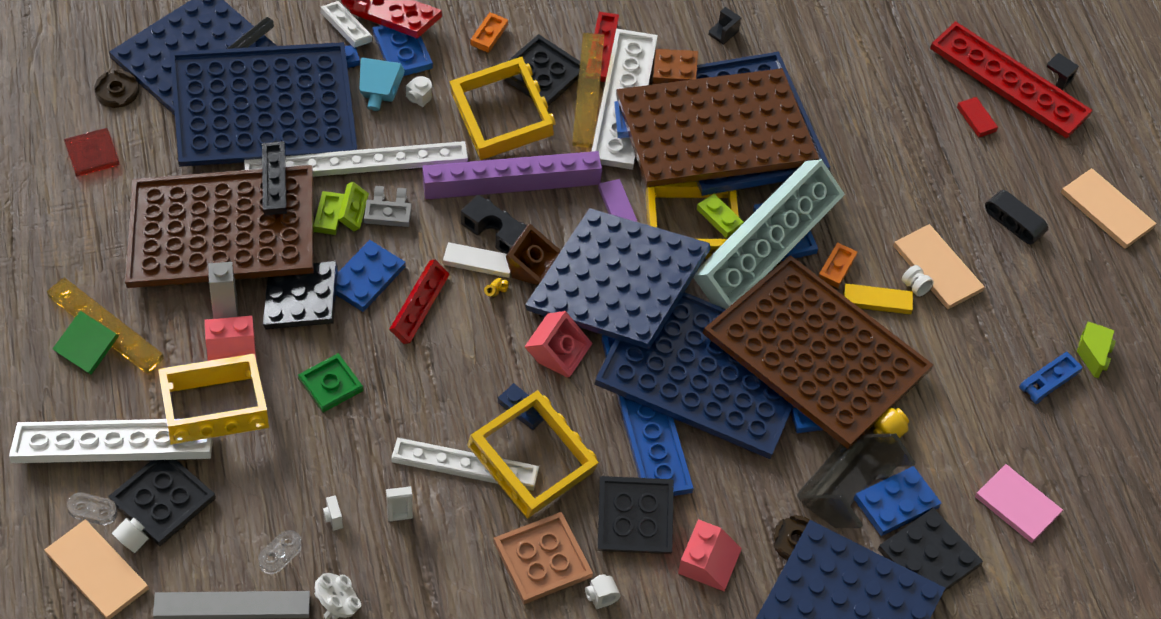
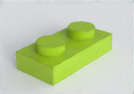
M354 182L346 186L338 220L352 231L360 229L366 201L369 196L368 192Z
M322 191L313 225L314 232L336 235L339 225L338 216L344 194Z
M715 194L697 204V210L725 238L731 236L744 223Z

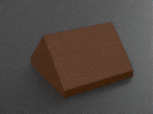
M529 223L506 255L512 278L539 285L561 250Z

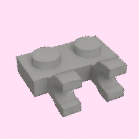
M375 186L374 200L366 201L364 223L409 227L412 204L406 203V188H397L396 202L384 201V187Z

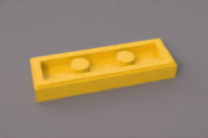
M845 283L844 296L861 309L903 314L912 313L913 291Z

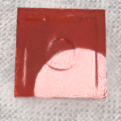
M108 128L64 139L76 177L120 165Z

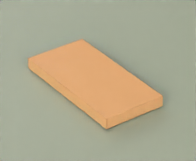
M1092 168L1065 186L1061 191L1063 196L1124 249L1151 231L1156 225L1150 217Z
M930 224L894 242L893 247L910 267L918 265L923 269L924 275H929L933 279L934 284L930 290L947 310L983 292V284Z
M86 519L44 549L46 555L105 619L113 618L149 590L148 585Z

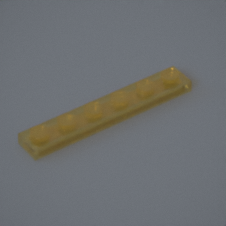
M65 277L47 290L48 297L72 316L76 317L81 310L119 335L112 347L146 374L164 359L163 353Z

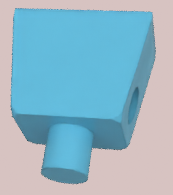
M361 57L359 89L363 97L369 98L368 109L379 111L382 100L389 102L394 100L405 72L401 63Z

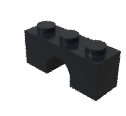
M477 195L461 210V225L477 236L486 229L499 231L496 234L495 248L504 254L510 251L527 226L522 222H518L508 212L502 211L490 200L484 199L480 195Z

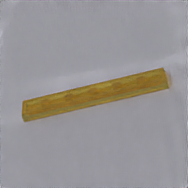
M583 33L572 146L590 148L593 146L604 34Z

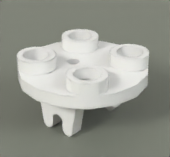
M325 573L315 581V597L327 609L324 614L325 619H330L331 617L333 619L351 617L361 607V601L357 598L355 591L351 587L352 582L346 575L338 576L332 573Z

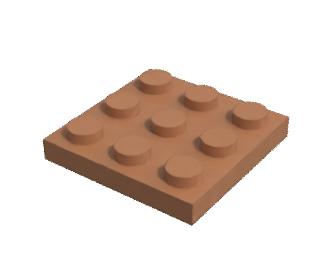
M562 512L499 535L493 539V543L523 604L593 577V572Z

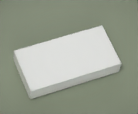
M411 487L386 489L388 521L412 519Z

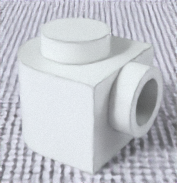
M423 76L414 78L406 85V97L411 102L424 107L432 98V82Z
M126 518L112 532L124 546L134 553L149 539L142 532L145 527L135 518L131 521Z
M605 574L595 577L591 580L590 586L585 587L587 599L593 602L596 609L615 603L621 596L613 577L606 576Z

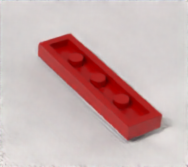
M599 11L585 79L606 82L615 33L619 22V14Z
M436 259L428 262L389 328L403 344L411 342L450 275Z

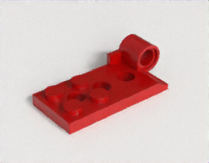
M341 0V3L350 10L351 14L415 38H419L442 18V10L415 0Z

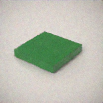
M80 310L53 347V350L92 375L119 335Z
M339 353L298 374V380L322 413L364 391L363 385Z

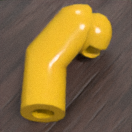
M496 278L490 285L484 288V292L487 296L495 297L499 294V291L506 292L508 290L509 282L502 280V278Z

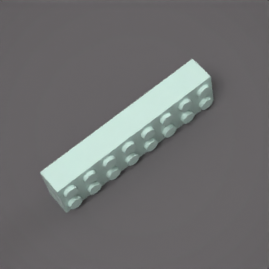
M822 159L805 161L699 267L693 278L712 304L724 309L730 307L763 279L845 195Z

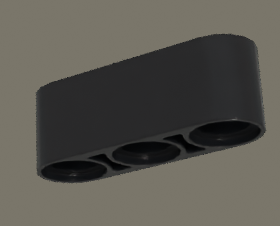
M1000 190L985 203V209L991 217L1027 244H1034L1048 231V224L1042 217L1006 190Z

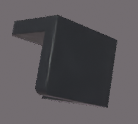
M724 7L720 11L718 23L709 30L708 35L724 45L739 32L741 17L727 7Z
M1057 53L1047 63L1046 67L1059 75L1055 86L1063 90L1074 80L1079 66L1062 54Z

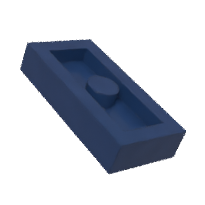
M513 383L498 397L497 403L508 410L529 395ZM534 407L516 417L531 430H534L544 420Z

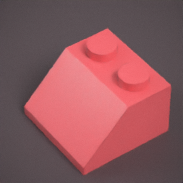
M566 311L548 313L525 345V348L539 364L565 377H570L593 343Z
M252 316L205 320L208 361L255 354L256 358Z
M698 519L681 558L678 574L725 592L742 548L722 528Z

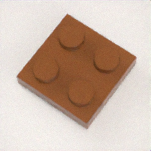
M656 49L653 84L696 79L698 51Z

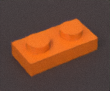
M489 12L470 39V45L489 53L508 26V19Z
M837 242L818 277L829 285L839 288L858 252Z

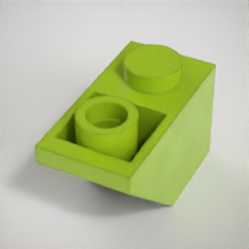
M1087 322L1080 338L1077 353L1092 375L1099 378L1102 370L1107 371L1111 358L1107 357V355L1112 353L1116 340L1112 339L1114 330Z

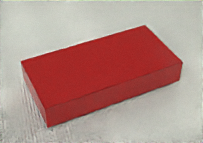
M977 97L958 103L957 109L978 138L997 132L998 126Z

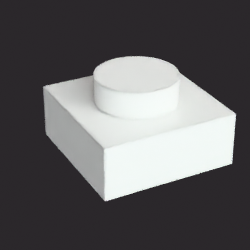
M336 495L327 497V507L323 508L326 523L331 522L333 531L342 529V515Z

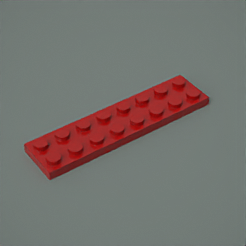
M956 21L931 43V50L1066 139L1091 115L1092 109Z

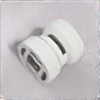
M914 265L904 273L902 282L906 286H911L913 293L920 297L932 288L934 281L929 275L923 274L922 268Z

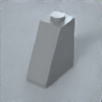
M209 263V285L213 319L238 317L233 263Z

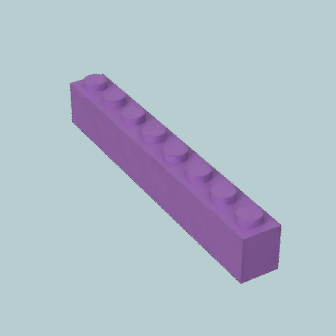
M599 151L424 165L423 188L425 199L599 185L602 166Z

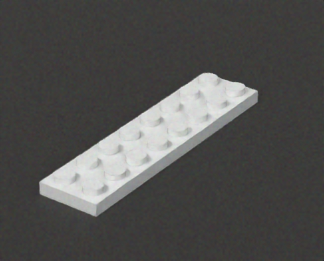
M616 29L592 151H599L601 165L633 170L635 152L630 137H617L614 101H618L616 89L649 85L658 35Z
M167 419L17 422L9 458L11 463L211 459L213 438L170 444Z

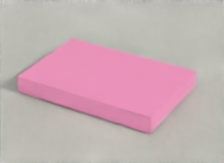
M1007 464L975 495V498L1031 543L1063 511L1062 508Z

